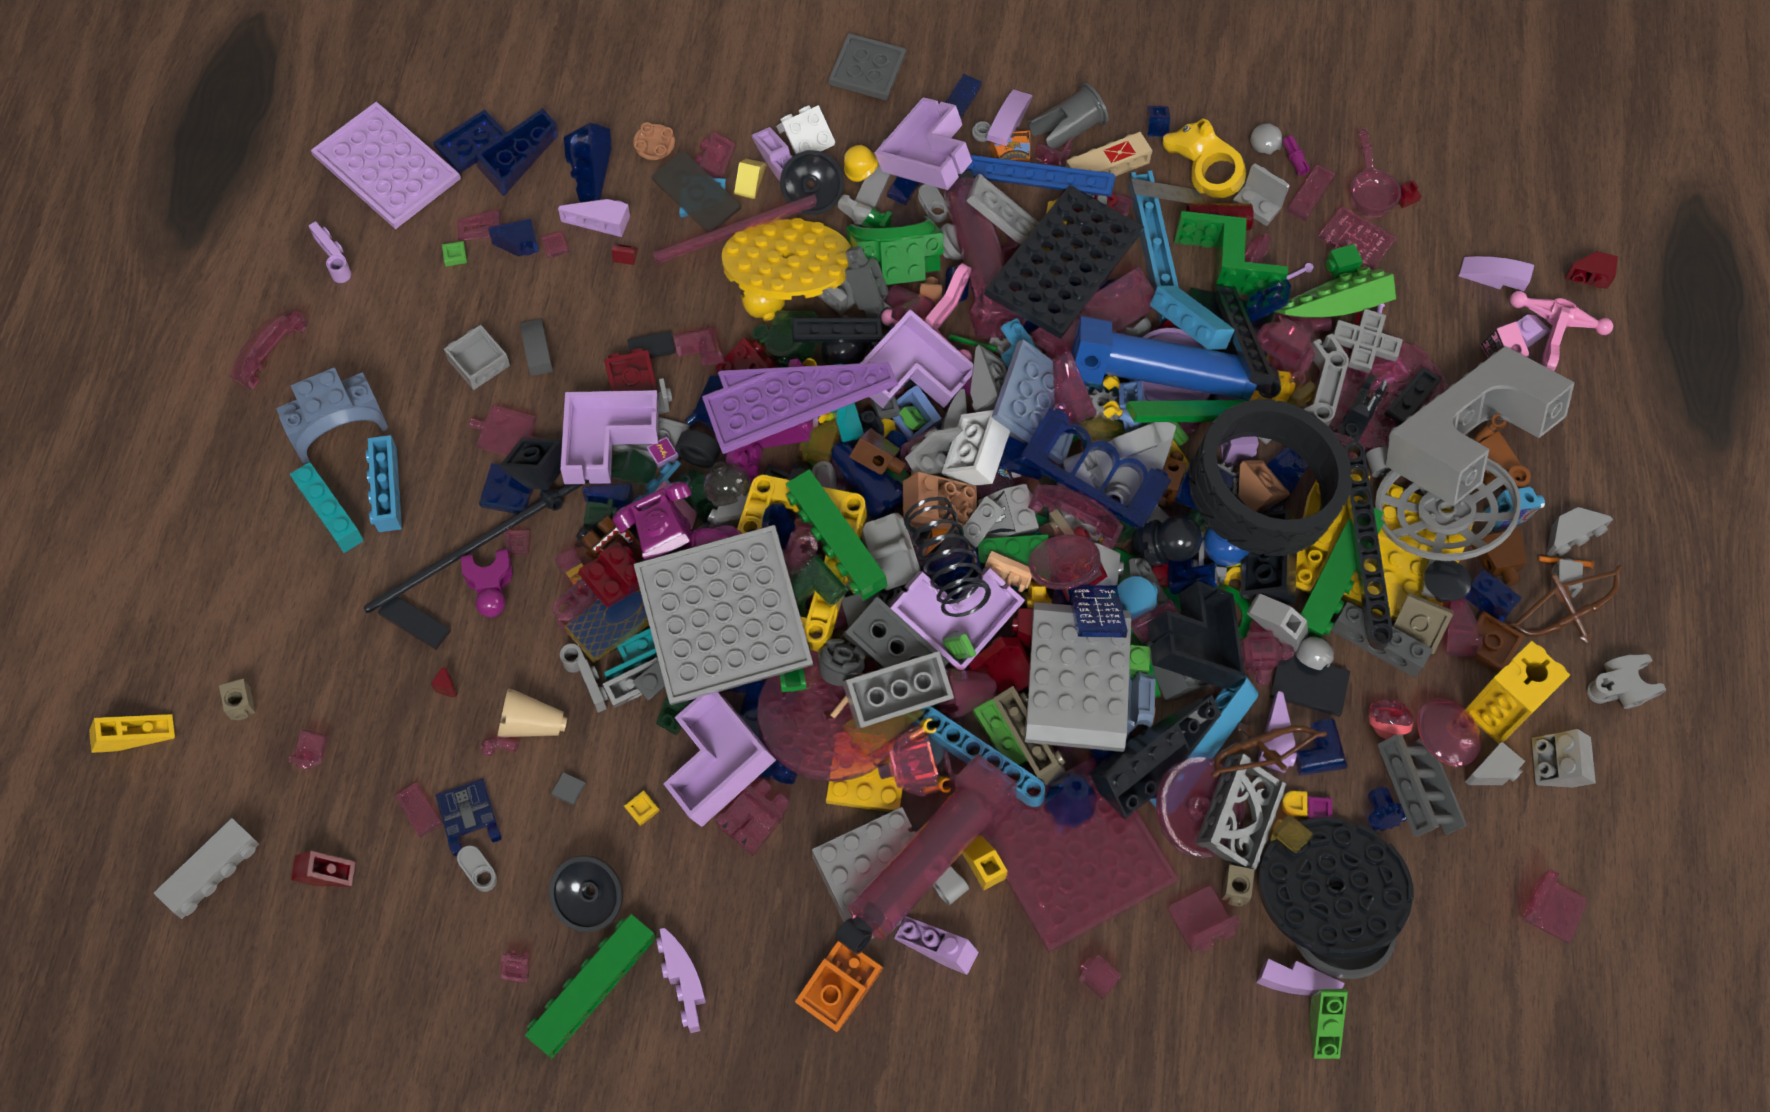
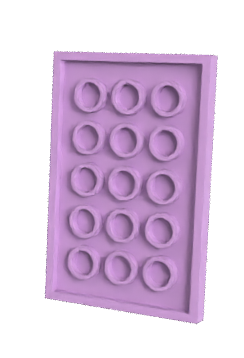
M377 102L311 150L312 155L395 229L461 179L460 174Z

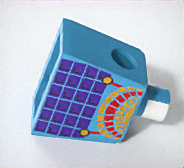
M1531 487L1518 488L1521 507L1517 524L1527 521L1545 505L1543 496L1536 495ZM1503 491L1496 499L1498 513L1513 512L1512 498L1509 491ZM1490 506L1484 511V513H1491ZM1496 521L1492 529L1493 531L1507 528L1511 521Z

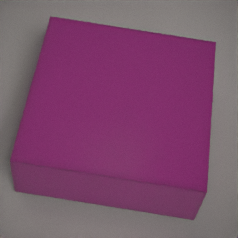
M1307 796L1308 815L1306 820L1333 817L1332 798Z

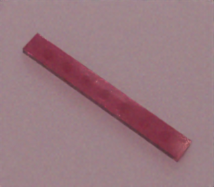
M813 194L654 252V262L659 264L730 238L738 231L774 222L815 207L817 203L816 196Z

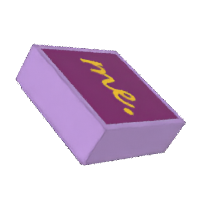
M667 437L659 440L658 444H652L647 447L658 468L678 458L677 452Z

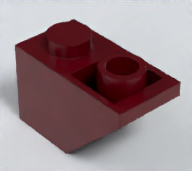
M1596 251L1573 263L1565 275V279L1576 283L1592 285L1597 288L1608 289L1616 277L1618 256Z

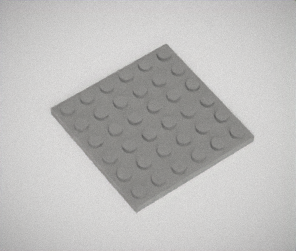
M775 525L634 564L670 705L813 665Z

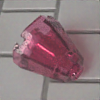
M953 668L946 669L954 698L938 704L942 713L949 714L946 716L950 720L958 719L993 698L997 690L996 682L987 673Z

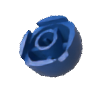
M1209 527L1205 531L1203 538L1205 552L1217 565L1226 567L1237 565L1241 562V559L1250 553L1228 543L1227 539H1222Z

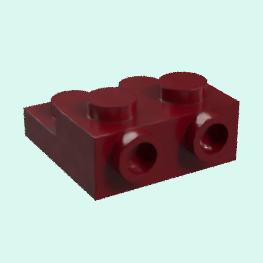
M642 348L630 351V354L621 356V353L609 355L608 359H604L611 391L657 390L648 350L643 351Z
M619 542L600 552L597 559L579 568L578 571L580 577L607 608L640 589L634 567L636 561L633 559V553L628 546L623 547Z

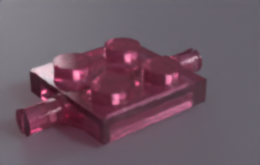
M492 405L485 421L471 418V422H469L470 428L481 430L476 444L478 448L508 456L521 438L545 439L533 435V428L536 423L535 416Z

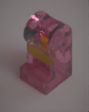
M573 547L555 557L558 569L578 596L591 590L578 574L579 568L584 565Z

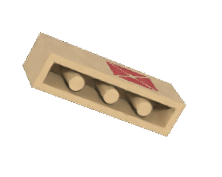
M1141 132L1133 135L1129 134L1118 141L1109 142L1100 148L1091 149L1082 155L1073 156L1066 160L1065 167L1083 170L1091 169L1092 171L1114 173L1115 176L1149 164L1152 149Z

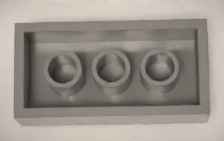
M939 651L842 682L857 729L954 698Z

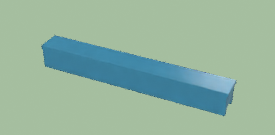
M1151 170L1147 174L1141 175L1131 172L1128 186L1136 222L1144 226L1140 234V240L1154 296L1157 286H1177L1178 288L1179 286L1159 198L1136 195L1131 179L1155 182L1153 172ZM1156 310L1160 326L1168 319Z

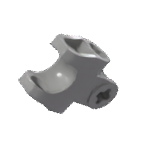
M1644 654L1626 655L1606 662L1604 667L1607 673L1598 675L1587 686L1586 692L1590 700L1595 703L1601 704L1620 699L1623 708L1629 709L1640 706L1646 701L1661 695L1666 691V688L1662 683L1648 684L1640 678L1638 670L1648 666V663L1652 662L1650 655Z

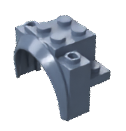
M335 367L290 385L297 400L276 408L283 428L302 463H309L307 449L310 444L319 436L335 427L354 421L366 420L377 423L382 431L388 428L363 372L341 381Z

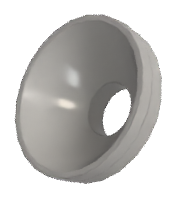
M949 223L944 224L940 228L943 232L944 257L953 260L966 258L968 256V248L963 237L954 226Z

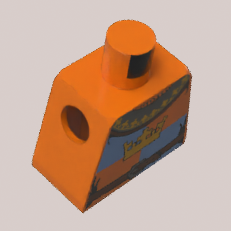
M1030 130L1013 132L1007 146L990 141L989 149L992 157L1030 162Z

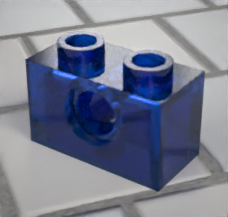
M1484 569L1471 583V589L1464 596L1466 600L1481 611H1485L1501 622L1505 620L1522 599L1520 595Z

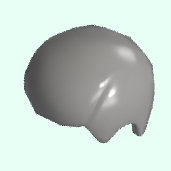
M1270 123L1257 126L1252 131L1250 137L1252 148L1259 153H1266L1268 155H1271L1275 150H1280L1282 146L1281 131L1277 126Z
M1144 315L1143 320L1133 318L1118 327L1116 332L1143 337L1150 332L1151 323Z
M1318 637L1304 639L1295 652L1296 657L1303 664L1316 670H1322L1325 665L1329 667L1334 660L1333 648L1327 641Z

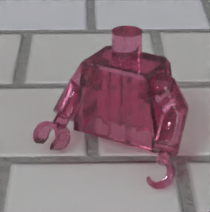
M1283 318L1279 323L1271 322L1264 324L1256 333L1263 351L1294 369L1298 367L1299 370L1290 377L1289 382L1291 384L1294 378L1298 377L1300 379L1298 387H1300L1306 380L1304 373L1305 371L1308 372L1315 357L1314 346L1310 341L1311 332L1305 329L1301 321L1293 322L1288 318Z

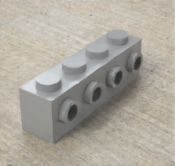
M231 818L166 880L154 894L174 914L183 919L185 916L192 914L196 910L197 904L204 897L210 896L224 878L231 876L239 863L252 856L259 843Z

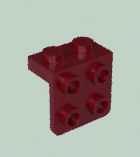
M744 337L716 365V371L777 368L778 363L774 358L765 353L766 348L760 341H753Z
M1000 636L995 638L991 646L982 649L969 663L972 671H987L998 695L1012 686L1019 693L1029 687L1030 660L1018 637Z

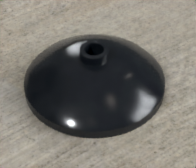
M807 150L797 153L787 161L781 172L780 189L788 205L799 213L805 215L823 214L837 204L843 193L844 178L841 168L831 156L821 151ZM808 181H812L814 183L813 188H809L807 186Z
M582 855L565 861L557 868L550 882L549 898L554 913L562 923L576 931L594 932L603 929L617 917L623 902V888L616 871L607 862L594 856ZM590 886L595 888V894L590 892Z

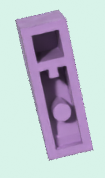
M604 199L562 205L558 208L561 222L622 237L630 219L628 204L618 200Z
M1278 691L1273 699L1264 733L1274 728L1291 726L1283 692ZM1293 732L1274 738L1272 741L1264 743V745L1270 750H1276L1280 755H1283L1295 747ZM1261 749L1259 751L1257 762L1266 761V759L1262 756L1264 752ZM1296 752L1282 761L1287 766V769L1289 766L1293 767L1297 756ZM1276 764L1264 766L1283 773L1286 772L1281 770Z

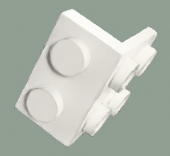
M810 105L799 110L800 114L794 117L792 114L781 118V123L776 126L779 133L786 132L795 154L807 150L823 151L835 144V140L819 105L812 109Z

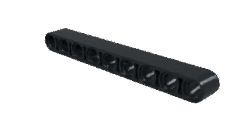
M1350 442L1345 445L1344 449L1346 453L1354 452L1357 454V459L1349 458L1352 474L1359 475L1362 480H1352L1351 493L1347 500L1367 639L1372 648L1381 650L1386 648L1392 640L1393 628L1365 450L1360 443ZM1354 497H1362L1365 500V503H1357L1354 500ZM1363 518L1367 520L1369 525L1361 526L1357 519ZM1368 541L1371 543L1372 548L1365 549L1361 546L1360 542ZM1370 563L1376 570L1369 572L1364 568V564ZM1367 587H1376L1379 590V594H1371ZM1371 610H1380L1382 612L1383 617H1374L1371 613ZM1382 632L1386 636V641L1377 640L1374 634Z

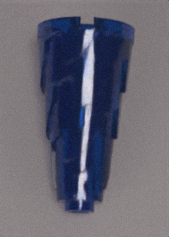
M838 442L832 447L831 458L838 466L841 475L853 488V493L860 494L864 498L867 513L872 520L896 513L894 510L897 507L902 509L903 484L898 480L895 481L887 472L883 475L878 474L850 458L849 456L854 449L850 444Z

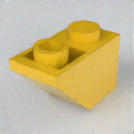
M981 835L959 846L983 890L1006 879L1008 872L996 850Z

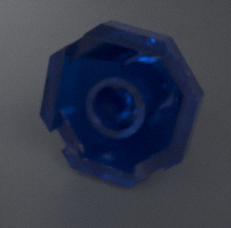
M1064 774L1048 785L1044 807L1053 816L1052 818L1056 824L1077 828L1084 821L1093 817L1097 793L1085 777Z

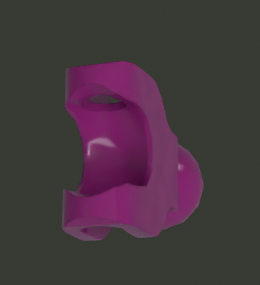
M507 548L497 550L495 561L487 567L477 566L473 561L472 554L461 556L462 574L465 577L466 584L478 594L475 602L477 611L486 618L499 616L504 611L506 604L503 589L513 577L511 559Z

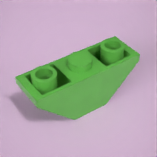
M1320 989L1312 996L1309 1020L1314 1059H1340L1347 989Z

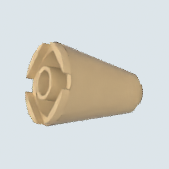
M508 688L498 737L559 736L560 731H565L567 717H563L564 712Z

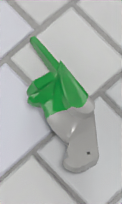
M842 195L838 201V208L848 215L857 227H894L890 223L892 220V212L890 211L881 213L872 206L850 199L849 195Z

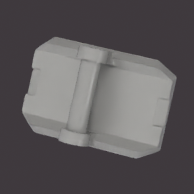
M893 513L867 522L861 533L866 549L886 575L888 584L884 588L886 591L907 584L920 571L908 530L904 525V518L899 513Z

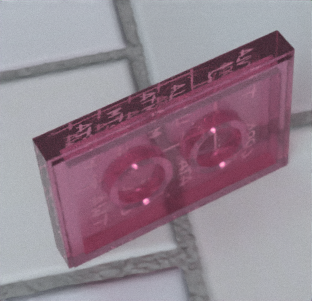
M1344 206L1340 207L1319 235L1320 239L1335 248L1355 244L1363 260L1362 264L1370 267L1372 270L1375 269L1397 239Z

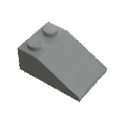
M978 345L975 350L970 391L973 400L972 406L976 412L994 410L1008 371L1003 360L981 345Z

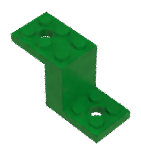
M1181 211L1174 235V243L1198 245L1206 248L1216 247L1214 286L1236 287L1238 293L1247 296L1258 295L1267 298H1279L1288 275V267L1244 262L1246 218Z

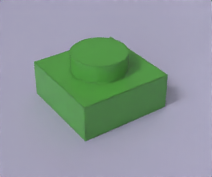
M915 406L904 407L899 412L903 418V423L909 429L918 430L928 423Z

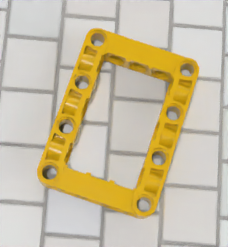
M768 475L757 476L751 484L737 529L744 534L751 529L758 530L768 527L767 521L770 512L777 506L793 509L794 512H798L797 506H791L785 496L788 493L786 483L791 480ZM823 487L860 539L867 517L864 498L857 493ZM762 489H769L767 492H760ZM852 507H859L858 510H850ZM827 556L822 566L807 618L800 617L809 650L819 651L826 645L828 640H831L848 578L846 576L841 577L835 567L836 561L833 558L829 559ZM828 590H833V591H835V592H834L833 594H831V595H825V594H824V593H825L826 591H828ZM815 633L822 634L820 638H811Z

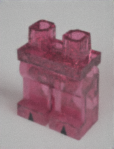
M763 779L753 787L749 784L724 814L721 813L715 820L720 830L732 840H736V843L752 856L764 844L778 824L784 820L783 813L790 804L789 800L780 793L772 802L765 798L771 792L772 787Z

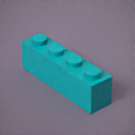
M310 462L290 473L295 485L343 553L364 541L354 523Z

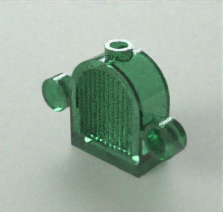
M776 311L770 329L765 324H760L753 329L752 336L762 344L766 343V347L776 359L778 367H789V361L793 359H798L803 363L812 356L816 344L823 342H793L791 319L819 318L814 311Z

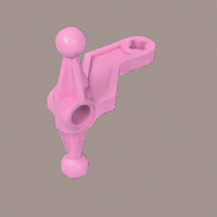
M963 263L956 269L944 297L925 319V323L947 342L949 341L939 332L938 328L957 306L971 274V267ZM886 309L881 314V321L887 326L896 325L902 319L898 317L897 312L893 309ZM958 350L969 361H972V355L968 350Z
M1516 291L1510 296V303L1513 307L1522 308L1526 306L1553 325L1542 356V365L1552 371H1555L1560 356L1559 346L1566 327L1595 328L1596 332L1600 335L1610 334L1613 330V323L1608 318L1597 320L1566 299L1527 298V295L1522 291Z

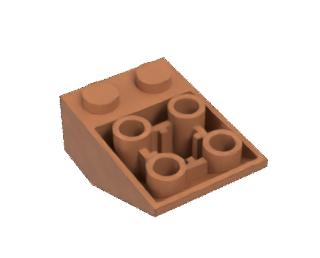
M917 472L903 481V518L914 504L929 497H943L952 502L953 510L957 513V522L962 527L977 509V489L975 485L922 472ZM940 500L930 501L915 508L909 517L924 507L932 505L948 507V505ZM932 509L914 517L910 525L918 528L930 521L942 519L946 515L947 510ZM951 513L947 519H953ZM942 523L933 529H950L952 524Z

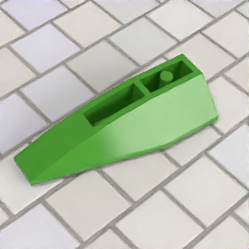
M1361 267L1357 269V272L1340 274L1339 278L1328 281L1292 299L1284 300L1281 304L1272 307V310L1276 313L1300 317H1331L1363 311L1396 299L1394 275L1386 273L1382 269L1371 270L1370 267Z

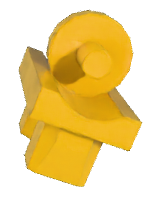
M1031 580L1028 592H1023V599L1027 609H1033L1034 602L1051 604V598L1046 592V585L1043 584V581Z

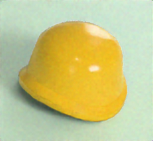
M855 145L849 148L844 155L845 174L854 182L868 178L879 165L875 153L863 145Z

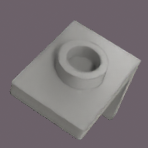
M663 378L659 379L661 392L658 393L659 414L670 412L668 402L672 401L670 388H665Z

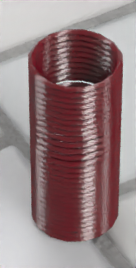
M1188 203L1186 207V212L1246 218V230L1250 231L1253 227L1254 209L1251 203Z

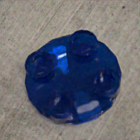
M774 503L765 509L762 518V528L775 525L781 549L783 550L786 548L791 534L795 532L796 525L793 520H790L785 505L783 503Z

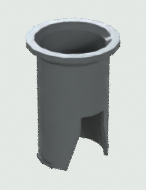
M1083 82L1080 84L1078 92L1036 118L1029 120L1028 127L1032 136L1051 132L1045 139L1048 146L1046 154H1051L1052 151L1096 124L1102 126L1108 124L1109 117L1100 95L1089 83Z

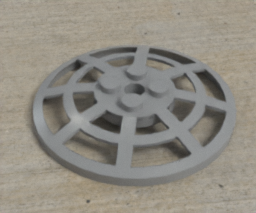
M1487 458L1485 470L1497 478L1488 485L1482 483L1476 488L1479 491L1473 495L1468 494L1454 506L1415 483H1412L1405 489L1400 499L1386 495L1391 485L1401 476L1391 470L1378 488L1375 507L1380 511H1383V503L1397 507V516L1402 528L1390 531L1384 522L1381 529L1394 544L1403 550L1432 560H1464L1491 551L1510 536L1520 517L1521 499L1519 489L1514 479L1503 467ZM1503 484L1508 489L1512 498L1513 512L1498 513L1497 500L1492 492ZM1419 488L1424 493L1419 504L1407 502L1409 497ZM1486 497L1491 513H1477L1476 503ZM1446 508L1453 511L1451 513H1444L1441 510ZM1404 510L1418 513L1420 522L1408 525ZM1474 521H1487L1488 523L1485 528L1477 535L1468 529ZM1496 521H1511L1507 530L1491 543L1487 544L1481 540L1492 530ZM1428 529L1436 533L1435 541L1425 539L1416 534V532ZM1460 533L1466 539L1456 543H1444L1446 535ZM1409 535L1417 542L1432 547L1431 552L1420 550L1398 538ZM1471 544L1478 548L1463 553H1441L1442 549L1461 548Z

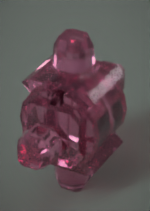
M1255 620L1251 621L1249 632L1245 639H1242L1240 642L1244 667H1247V674H1255L1258 685H1268L1271 679L1270 673H1272L1275 666H1278L1280 660L1290 659L1294 656L1293 646L1289 644H1281L1280 646L1279 639L1273 638V632L1265 631Z

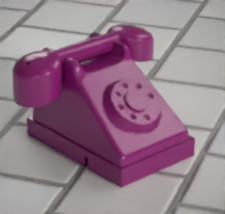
M673 482L644 498L623 506L614 514L613 522L619 533H622L636 522L644 560L657 558L690 542L691 525L673 500L688 497L692 493L685 482Z

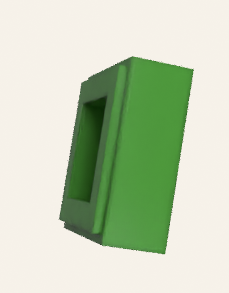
M464 241L442 244L445 266L467 263Z

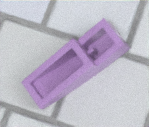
M771 127L752 134V139L769 168L780 181L781 172L792 156L788 146Z
M1464 257L1459 277L1497 289H1501L1505 285L1525 291L1530 283L1534 265L1507 258Z
M1270 959L1263 964L1256 982L1274 990L1299 995H1314L1320 989H1342L1345 984L1298 961L1292 964L1289 969Z

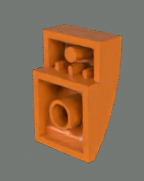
M837 941L795 1003L838 1032L864 998L884 967L863 952L855 955Z

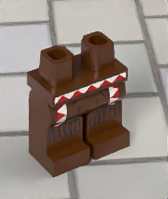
M608 515L597 524L605 536L600 539L591 530L581 539L589 549L586 554L592 560L597 559L600 552L619 542L623 547L628 546L631 549L636 563L645 561L642 556L640 542L628 529L619 533L613 519Z

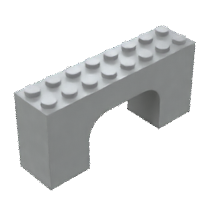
M1505 346L1500 351L1494 352L1484 363L1481 362L1472 372L1466 373L1456 384L1453 383L1445 392L1438 394L1429 404L1422 406L1417 413L1409 416L1401 425L1391 430L1389 434V447L1386 452V467L1454 506L1483 483L1489 448L1467 437L1466 434L1480 423L1492 420L1495 414H1501L1498 420H1506L1540 438L1567 416L1575 382Z

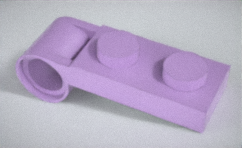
M316 221L310 224L309 229L313 238L329 256L326 266L332 279L337 283L348 281L351 277V271L345 257L341 254L344 252L337 241L333 242L331 240L332 236L325 227L321 228Z

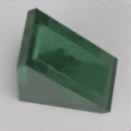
M635 449L613 455L611 477L648 484L655 478L658 467L654 461Z

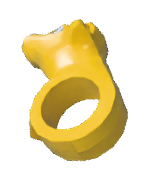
M1200 119L1196 123L1185 125L1176 132L1164 135L1162 144L1168 153H1176L1193 161L1192 182L1199 193H1205L1212 198H1225L1238 192L1245 183L1246 169L1240 153L1216 136L1213 126L1208 120ZM1228 161L1235 166L1233 176L1224 183L1212 184L1205 179L1207 169L1215 162Z

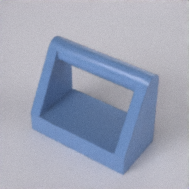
M918 385L909 389L896 400L899 409L912 403L928 422L914 434L903 423V418L900 414L897 417H892L911 445L924 439L929 431L933 429L940 430L942 418Z

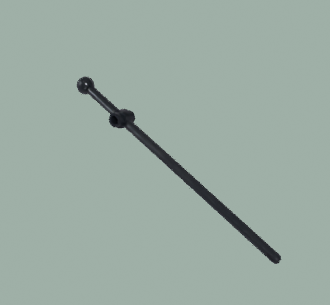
M566 484L558 490L551 487L548 490H541L540 501L367 603L363 609L366 613L373 612L461 559V556L468 555L547 507L553 511L561 509L563 506L562 498L584 484Z

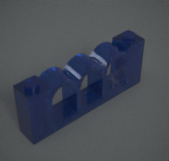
M1049 408L1019 460L1141 531L1171 482L1168 474L1159 468L1155 470L1151 468L1147 471L1145 465L1134 458L1120 460L1117 449L1111 443L1096 441L1091 444V437L1088 431L1076 424L1068 425L1070 419L1067 418L1065 412L1057 408L1055 410ZM1065 434L1077 435L1084 444V451L1071 473L1047 460L1057 441ZM1096 450L1106 452L1112 460V468L1099 490L1075 476L1086 456ZM1122 467L1134 469L1140 477L1139 488L1127 507L1103 493L1115 472Z

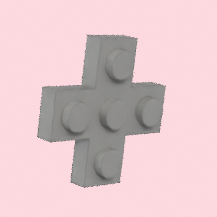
M1365 309L1359 326L1338 320L1333 335L1340 345L1352 348L1348 367L1370 373L1375 356L1396 362L1403 339L1382 333L1386 315Z

